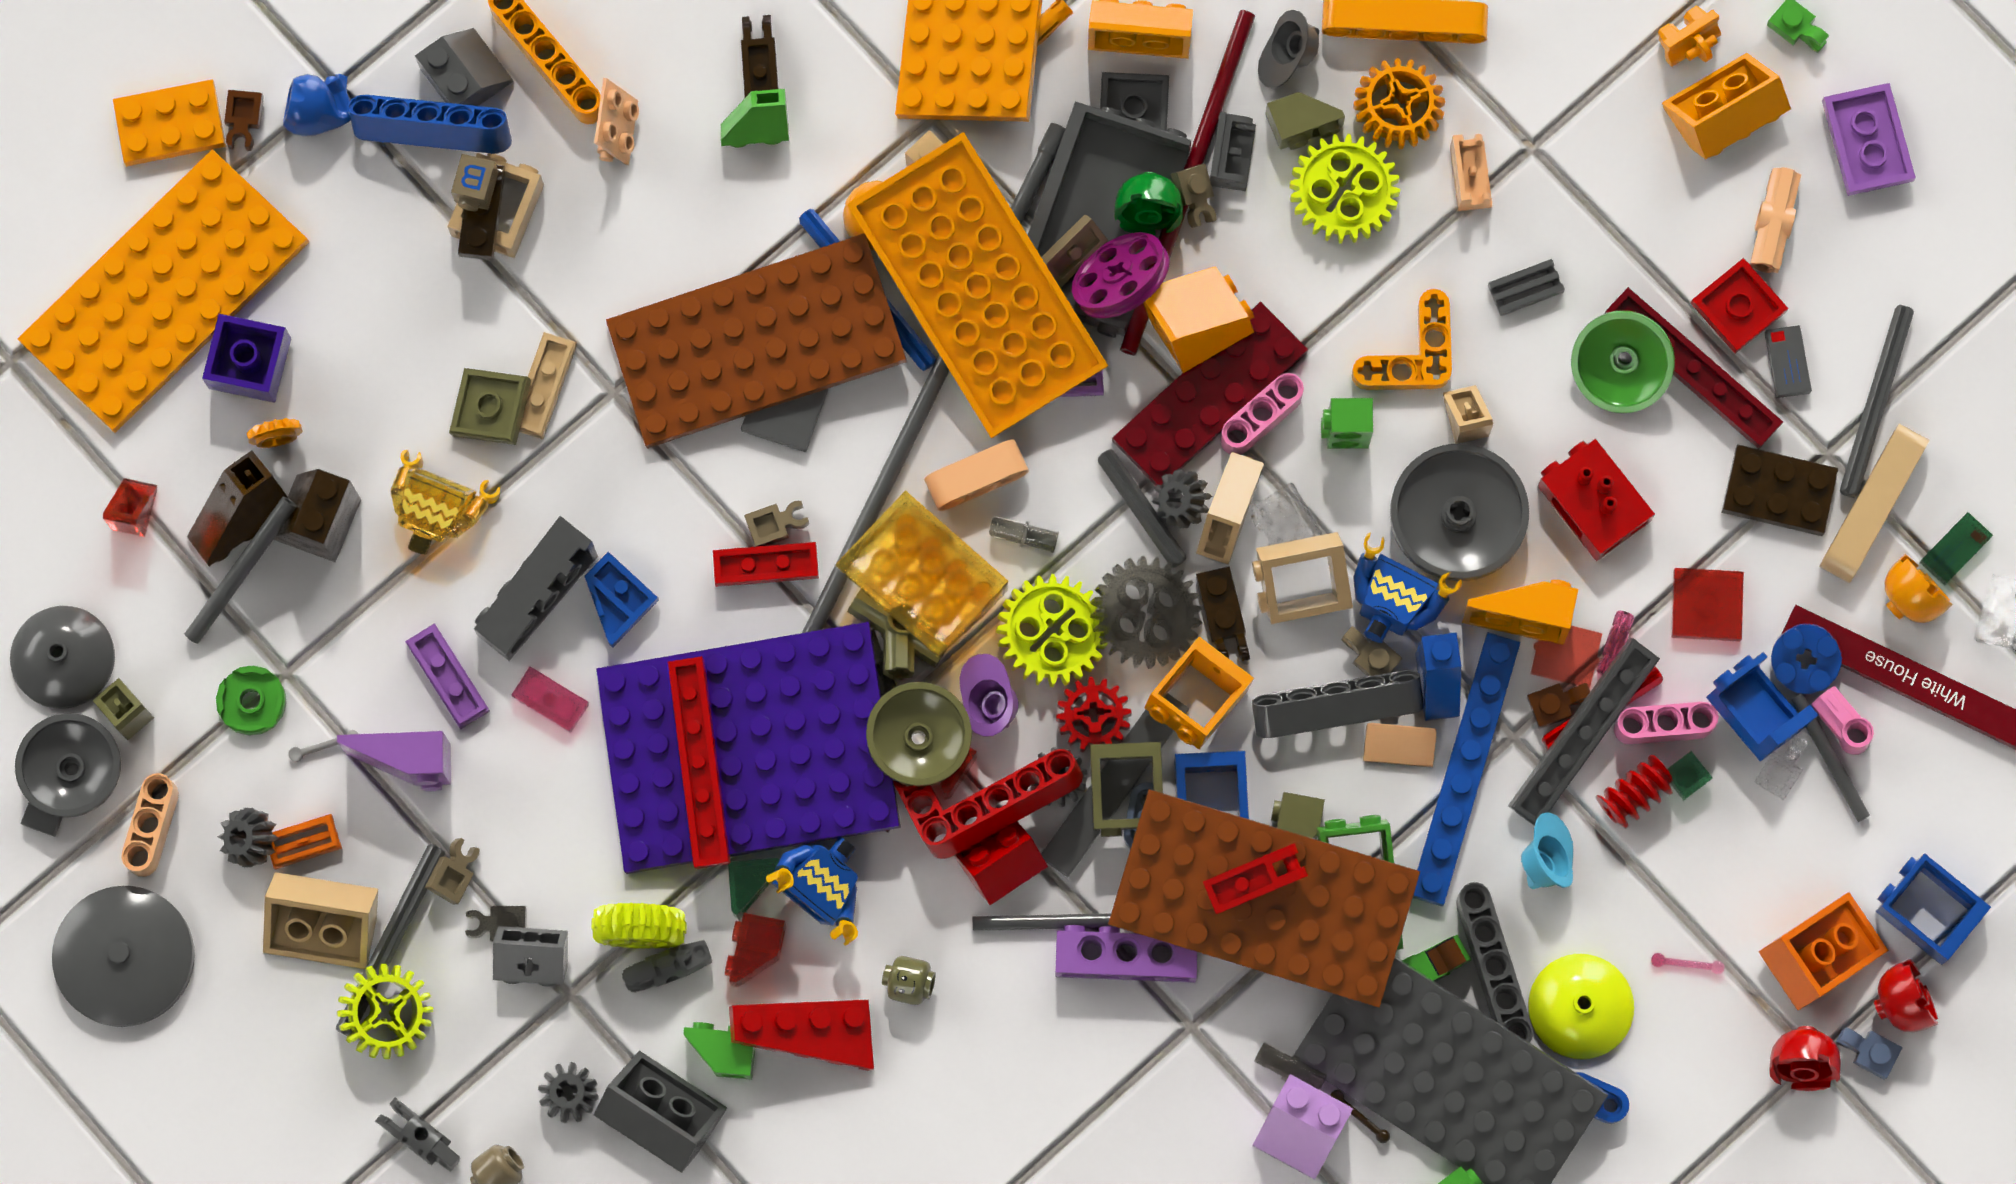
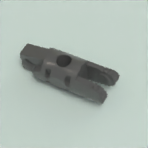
M705 940L679 945L646 957V960L629 966L623 970L622 979L628 991L636 993V991L645 990L653 986L659 987L686 977L711 964L712 957Z
M395 1097L390 1102V1106L397 1114L408 1121L404 1128H400L389 1117L382 1114L379 1115L375 1122L431 1166L436 1161L451 1172L460 1161V1156L448 1147L451 1141ZM418 1134H423L427 1138L425 1140L419 1141L415 1138V1136Z

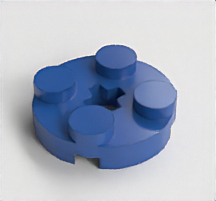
M1799 624L1786 630L1777 638L1771 653V663L1776 678L1787 689L1801 694H1813L1825 690L1836 679L1841 668L1842 656L1837 641L1826 629L1814 624ZM1805 649L1812 650V657L1817 658L1816 663L1809 664L1807 669L1802 668L1801 662L1796 660L1797 654H1804Z

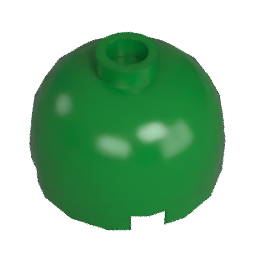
M1144 172L1133 176L1125 181L1118 190L1114 205L1115 221L1118 219L1120 227L1129 233L1143 232L1155 236V230L1166 228V233H1169L1180 226L1183 219V205L1180 192L1170 179L1154 172Z

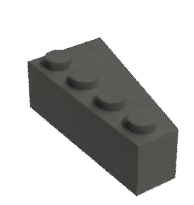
M559 516L533 552L522 563L513 578L500 589L497 599L491 607L484 608L475 620L477 625L474 628L477 636L510 661L598 557L593 542L563 517Z

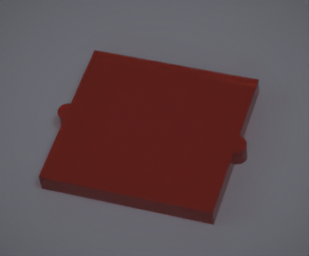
M1571 626L1564 645L1539 639L1533 645L1536 651L1530 674L1577 686L1587 683L1590 688L1595 665L1600 662L1597 655L1602 633Z

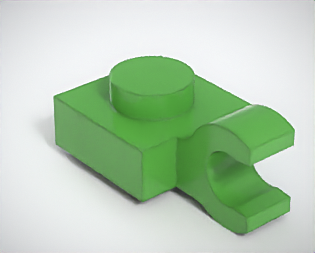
M1785 0L1767 23L1768 27L1790 44L1794 45L1800 38L1816 52H1819L1827 43L1826 39L1829 37L1823 29L1811 25L1815 21L1816 16L1795 0Z

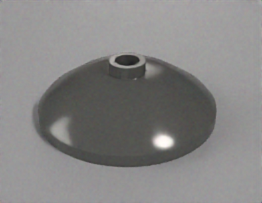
M73 606L50 607L31 616L18 630L10 651L11 671L19 688L33 701L46 707L58 709L82 705L99 694L111 677L115 662L114 644L107 628L90 612ZM56 647H62L63 654L57 658L53 657V650Z
M76 713L54 715L36 724L23 738L15 758L16 780L25 798L40 811L56 817L81 816L98 808L114 791L121 771L120 752L111 733L98 721ZM70 765H78L76 774H67V769Z

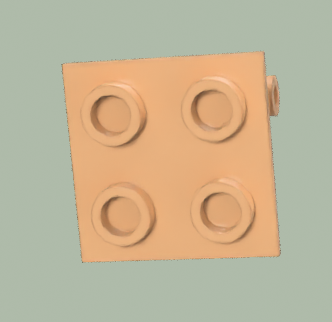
M603 78L594 143L598 145L597 153L600 154V160L612 162L613 157H615L624 164L629 165L630 155L634 149L633 134L635 121L639 116L638 100L607 78Z

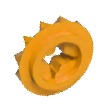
M288 418L282 420L275 419L255 425L247 432L248 443L251 445H256L259 448H272L293 442L303 430L298 420Z

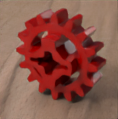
M1089 677L1087 686H1083L1078 680L1075 682V692L1067 688L1065 689L1064 695L1068 701H1058L1057 707L1063 710L1064 713L1056 715V722L1065 723L1059 729L1061 735L1068 733L1071 735L1068 740L1070 746L1078 741L1081 743L1080 752L1084 753L1087 746L1112 744V739L1119 742L1123 741L1124 737L1120 729L1129 730L1130 723L1123 720V718L1130 717L1132 711L1131 709L1123 708L1128 702V697L1122 696L1118 698L1117 695L1120 689L1118 685L1110 690L1107 688V679L1104 678L1100 685H1095L1093 677ZM1086 695V701L1081 707L1072 709L1074 703ZM1099 695L1108 698L1114 706L1106 705L1099 699ZM1090 709H1096L1097 714L1100 715L1098 722H1091V718L1087 716ZM1116 721L1112 730L1102 736V729L1107 724ZM1074 726L1083 727L1089 732V737L1078 732Z

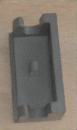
M1220 112L1210 175L1212 187L1246 191L1256 124H1253V118Z

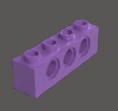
M1066 925L1064 926V931L1057 930L1055 977L1196 983L1197 952L1137 933H1120V928L1104 926L1099 927V932H1086L1085 926ZM1093 943L1100 947L1102 953L1099 958L1088 960L1083 957L1081 953L1082 948L1086 944ZM1122 945H1130L1136 950L1137 955L1132 961L1125 962L1118 958L1117 949ZM1158 946L1167 947L1171 951L1172 957L1165 963H1159L1152 957L1153 949Z

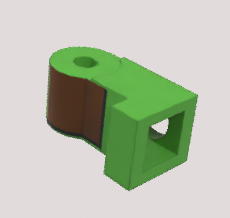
M1455 935L1402 961L1436 982L1450 975L1452 971L1462 967L1472 959L1459 936Z

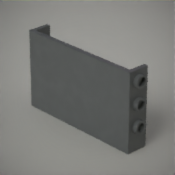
M1075 101L1028 232V237L1040 256L1042 257L1084 215H1087L1095 222L1109 241L1129 234V232L1124 231L1120 227V221L1118 219L1115 221L1114 205L1118 190L1129 178L1144 172H1154L1172 181L1171 173L1181 171L1185 167L1191 150V139L1186 138L1187 135L1184 132L1168 128L1167 131L1155 128L1153 122L1143 118H1135L1134 121L1122 117L1123 114L1120 111L1110 107H1103V110ZM1162 229L1155 230V237H1157L1158 239L1160 237ZM1145 247L1139 249L1135 254L1143 251ZM1116 255L1110 257L1106 262L1112 260ZM1076 273L1061 287L1062 292L1083 326L1086 323L1098 327L1096 330L1098 333L1112 338H1116L1117 334L1125 336L1133 310L1111 318H1094L1082 311L1072 295V283ZM1096 280L1088 283L1086 287L1091 286ZM1136 288L1130 290L1126 295L1134 292ZM1106 296L1099 299L1096 304L1103 301Z

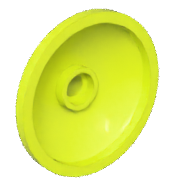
M1572 954L1551 962L1539 973L1530 990L1528 1013L1536 1035L1549 1049L1567 1058L1587 1060L1607 1054L1625 1038L1633 1021L1634 999L1627 980L1614 965L1597 956ZM1581 997L1587 998L1590 1002V1007L1586 1010L1578 1006L1577 1002Z

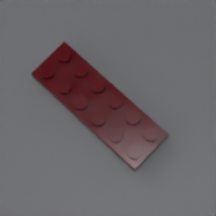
M1261 301L1252 309L1254 318L1250 319L1254 333L1182 373L1112 437V442L1155 486L1164 485L1162 476L1165 474L1173 475L1175 470H1181L1222 432L1224 424L1233 415L1307 354L1308 349Z

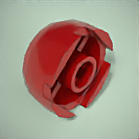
M1911 959L1896 964L1883 974L1877 987L1879 999L1874 1000L1875 1008L1881 1020L1888 1018L1895 1028L1903 1032H1918L1938 1025L1936 1021L1938 1015L1926 985L1923 986L1920 979H1915V977L1921 974Z
M1800 1026L1781 1035L1772 1047L1769 1074L1774 1082L1780 1085L1782 1079L1794 1082L1791 1084V1089L1817 1091L1830 1088L1831 1081L1834 1079L1836 1082L1840 1080L1841 1060L1837 1045L1829 1036L1812 1026Z

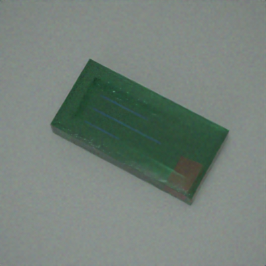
M1967 512L1919 563L1945 586L1991 539L1993 534Z

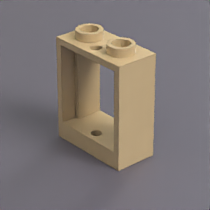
M477 153L476 157L495 161L496 165H504L505 177L527 184L509 233L497 230L495 252L515 258L543 189L542 177L538 174L537 169L529 165L519 164V167L506 163L507 160L500 155L488 153L485 156ZM457 203L447 227L452 237L460 239L464 209L460 208Z
M1338 532L1256 548L1258 561H1253L1252 566L1256 582L1261 581L1263 592L1257 593L1260 612H1267L1271 624L1353 608L1344 545ZM1327 557L1332 593L1277 603L1272 567Z

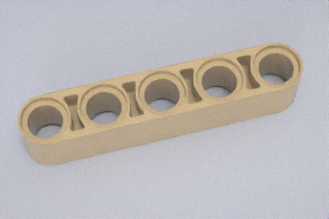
M1898 424L1819 567L1848 583L1852 581L1923 454L1929 439Z

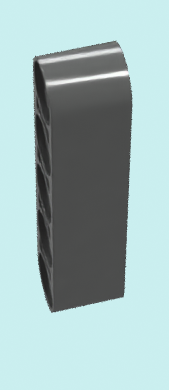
M1413 670L1397 671L1269 693L1255 697L1252 700L1256 735L1261 738H1275L1417 713L1424 708L1420 674Z
M1471 882L1465 885L1458 894L1456 905L1491 1018L1507 1029L1511 1026L1521 1028L1525 1035L1524 1040L1530 1043L1533 1037V1027L1491 894L1483 884ZM1474 892L1480 895L1483 902L1482 906L1475 909L1470 908L1465 903V894ZM1484 925L1490 928L1493 933V939L1489 942H1482L1477 939L1475 935L1476 927ZM1490 959L1499 960L1503 965V974L1494 976L1488 973L1485 966L1486 961ZM1503 992L1510 994L1514 999L1513 1008L1505 1010L1499 1007L1496 1002L1497 994Z

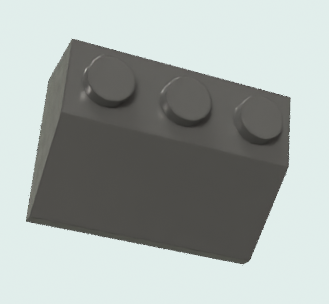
M639 1050L607 1086L593 1115L682 1173L698 1154L722 1118L727 1107Z

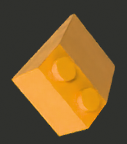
M1551 580L1550 583L1544 581L1468 599L1462 623L1564 645L1571 627L1578 589L1572 588L1569 582Z

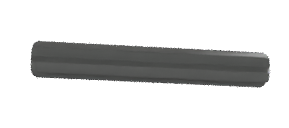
M1109 449L1098 457V463L1167 563L1172 568L1182 564L1186 560V554L1161 518L1156 515L1157 512L1114 450Z

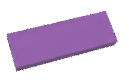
M435 623L405 641L460 730L490 712Z

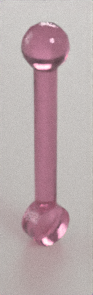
M1655 953L1651 957V964L1656 968L1665 964L1712 970L1715 974H1721L1725 969L1723 962L1719 960L1713 963L1665 958L1661 953Z

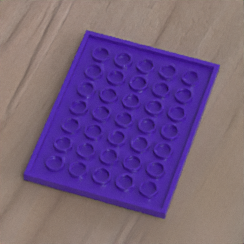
M869 622L596 668L623 867L626 874L693 863L668 668L669 661L701 656L705 661L730 857L901 828L895 785L893 780L886 776L873 761L866 740L867 723L870 713L881 698L871 625Z

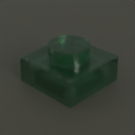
M1692 751L1668 768L1673 779L1670 784L1683 801L1713 779Z

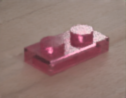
M531 666L511 694L512 698L569 733L573 731L589 706L588 701Z

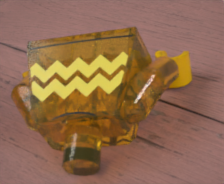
M404 450L400 456L403 467L398 469L390 489L394 512L399 516L398 525L413 531L408 549L427 555L432 539L444 542L450 538H458L473 527L487 510L488 504H493L499 499L500 487L497 488L494 494H486L484 490L488 487L489 480H484L480 485L479 496H475L476 490L422 469L423 459L420 452L417 454L415 461L407 462L410 454L408 450Z

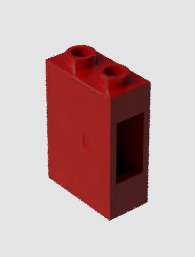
M1595 438L1588 444L1582 441L1568 452L1570 457L1563 463L1559 464L1557 461H1554L1542 470L1540 474L1543 477L1540 479L1537 487L1597 562L1649 524L1655 513Z

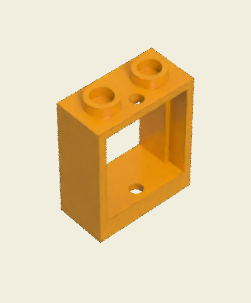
M1198 637L1153 690L1144 708L1149 711L1150 716L1155 721L1161 724L1165 723L1174 730L1184 743L1193 745L1200 750L1247 693L1254 677L1201 637ZM1190 666L1194 667L1230 695L1204 728L1164 698Z

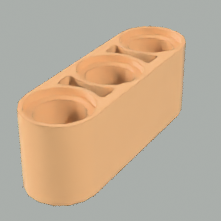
M1011 439L934 471L926 476L924 481L938 511H944L1025 476L1029 469L1016 441Z
M160 773L149 775L141 786L122 850L121 858L123 864L133 874L142 877L151 875L159 865L178 801L179 792L177 786L166 775ZM166 784L168 786L166 796L162 799H153L152 791L157 785ZM150 817H156L158 819L157 828L153 832L144 833L142 830L144 821ZM139 851H147L148 859L146 863L139 867L133 866L132 860L134 855Z

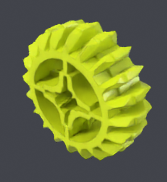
M630 902L601 905L594 909L591 929L593 931V939L603 945L634 949H660L676 947L684 943L687 923L684 912L675 907Z
M380 964L379 975L376 974L372 966L366 967L368 979H365L360 973L354 974L353 977L358 986L355 987L349 983H346L344 989L352 994L351 997L340 996L338 1002L348 1004V1009L338 1010L337 1016H348L349 1021L339 1025V1029L341 1031L352 1029L353 1032L346 1037V1041L352 1043L359 1038L360 1041L357 1044L356 1051L362 1053L369 1045L368 1053L371 1058H376L380 1048L383 1059H390L391 1048L394 1049L398 1057L404 1056L402 1044H405L410 1050H414L417 1046L412 1037L415 1036L421 1040H424L426 1037L425 1033L418 1028L420 1025L431 1026L432 1022L428 1019H422L423 1013L433 1012V1007H422L421 1001L431 998L429 992L418 994L417 991L423 987L424 982L418 980L411 985L410 981L414 976V972L407 971L401 978V966L394 965L391 975H389L387 964ZM380 982H391L401 987L403 991L386 999L379 992H376L372 986ZM365 994L366 1000L370 1005V1012L363 1020L364 1022L360 1024L358 1005L362 995ZM410 999L412 1017L407 1029H405L404 1023L400 1018V1011L407 1003L406 1001ZM378 1002H383V1005L394 1004L389 1011L392 1021H388L387 1018L376 1019L381 1012ZM384 1024L391 1031H394L398 1037L389 1041H378L370 1037L367 1032Z

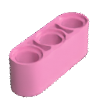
M1291 373L1280 375L1224 424L1222 429L1221 446L1228 454H1231V452L1239 455L1244 454L1292 413L1301 403L1304 390L1301 379ZM1283 386H1289L1295 389L1297 395L1291 399H1286L1280 396L1278 390ZM1258 408H1264L1270 412L1271 417L1266 421H1260L1254 417L1253 412ZM1233 430H1238L1244 433L1246 439L1241 443H1233L1227 435Z
M1708 702L1631 707L1625 709L1619 715L1614 724V733L1617 739L1624 744L1702 739L1714 730L1718 723L1719 715L1715 707ZM1695 713L1706 715L1709 720V726L1706 728L1696 726L1693 723L1692 715ZM1658 717H1670L1674 721V729L1670 731L1661 729L1657 722ZM1628 718L1636 720L1639 723L1640 731L1635 734L1627 732L1623 727V720Z

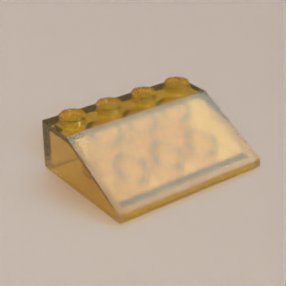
M906 490L835 564L836 568L937 657L942 655L984 617L1008 591V580Z

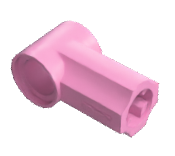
M1833 686L1821 694L1811 706L1838 738L1841 748L1848 754L1859 755L1869 747L1874 735L1873 727L1868 720L1861 718L1839 690ZM1851 729H1858L1863 732L1865 741L1861 743L1852 742L1847 732Z

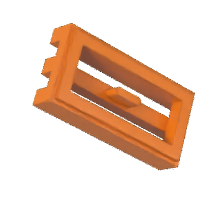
M328 814L272 832L273 835L279 838L277 840L324 825L328 827L327 831L276 847L274 842H272V846L276 851L270 855L274 869L276 870L342 849L333 815ZM329 838L332 840L330 843L278 858V854Z

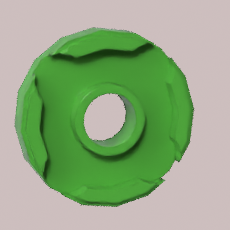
M254 665L239 667L234 670L232 674L228 675L220 683L216 695L217 711L224 723L236 733L248 736L263 734L274 728L283 717L287 704L285 689L279 679L266 668ZM248 692H257L260 695V703L254 709H246L242 706V699Z

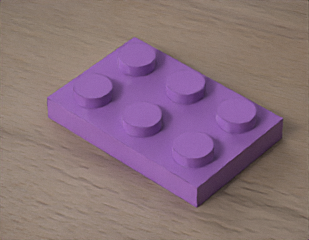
M1890 83L1823 98L1822 104L1847 196L1914 182L1916 177Z

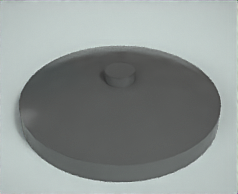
M1460 443L1448 444L1424 452L1405 468L1392 494L1390 522L1395 540L1400 549L1418 568L1438 578L1451 572L1446 580L1470 581L1496 572L1516 554L1528 528L1529 502L1520 477L1503 458L1479 446Z
M135 886L109 887L82 899L63 919L56 933L52 949L54 977L65 999L87 1018L115 1027L140 1025L168 1011L184 993L192 975L195 958L193 938L181 913L159 894Z

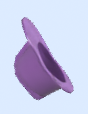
M977 654L969 658L962 667L959 677L964 708L967 711L971 729L974 733L983 737L994 736L1008 728L1009 724L1016 717L1019 704L1018 698L1011 688L1004 664L997 657L990 654Z

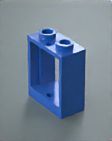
M1245 751L1175 754L1174 766L1177 798L1186 800L1185 773L1236 771L1239 816L1249 819Z
M1924 853L1918 860L1911 857L1899 871L1903 878L1896 887L1890 883L1879 895L1877 900L1882 904L1875 912L1939 964L1943 965L1955 953L1991 906ZM1920 871L1968 909L1940 945H1937L1892 908L1893 904Z

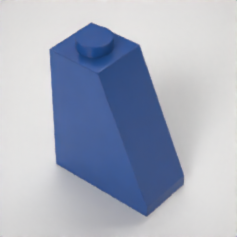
M1457 632L1423 636L1415 656L1421 680L1425 721L1459 717L1461 660Z

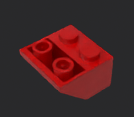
M1018 821L954 855L970 881L989 905H992L1048 867L1033 839Z

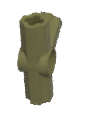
M865 585L860 589L847 611L862 622H869L871 628L881 633L883 639V675L888 676L889 679L903 680L905 678H912L914 675L915 656L935 668L952 642L919 621L916 612L912 608L905 605L896 606ZM893 623L901 624L906 630L897 629Z

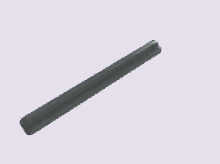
M1898 305L1894 310L1839 490L1841 494L1855 498L1861 488L1914 314V310L1908 306Z
M434 844L427 846L366 966H372L377 975H379L380 964H387L389 966L427 891L425 886L439 858L445 855V851ZM365 968L362 975L365 979H368ZM377 983V984L373 985L372 987H373L375 990H377V988H378V986H379L380 983ZM365 994L362 995L358 1005L359 1023L369 1005ZM348 1016L341 1017L336 1025V1030L348 1036L353 1032L352 1029L345 1031L339 1029V1025L349 1022Z

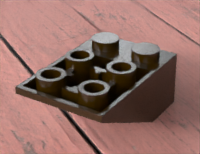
M252 450L222 472L187 535L189 541L209 567L215 562H220L227 558L230 552L241 543L253 539L283 496L288 498L278 482Z

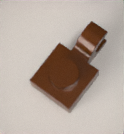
M1560 683L1528 694L1527 700L1538 728L1541 729L1571 718L1572 713L1569 707L1583 703L1590 693L1588 684L1584 683L1563 692Z

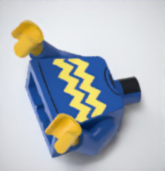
M1368 533L1364 538L1363 544L1366 552L1360 555L1353 576L1355 599L1362 605L1359 614L1370 620L1364 632L1365 636L1374 642L1382 643L1389 630L1403 636L1408 629L1416 631L1435 621L1450 600L1448 595L1461 588L1462 580L1457 582L1454 589L1449 588L1446 585V578L1451 572H1448L1441 576L1438 584L1381 554L1380 552L1383 550L1385 543L1384 537H1382L1379 547H1370L1367 541L1371 533ZM1378 553H1380V555H1379V557H1378V559H1377V558L1375 557V555L1378 554Z
M839 837L830 850L821 845L812 844L810 846L803 845L783 853L775 871L766 876L767 882H772L778 888L776 890L777 893H784L820 924L833 926L836 922L837 927L830 932L832 939L835 940L843 935L845 939L843 944L845 946L855 940L858 936V931L853 922L857 894L855 883L858 875L846 865V862L856 848L847 840Z

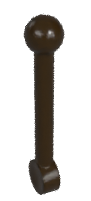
M1334 1090L1331 1092V1097L1353 1108L1351 1114L1376 1134L1378 1142L1386 1143L1389 1141L1390 1133L1385 1129H1379L1344 1099L1342 1091Z

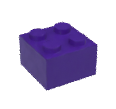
M218 314L202 376L204 383L211 390L275 403L291 336L286 327Z

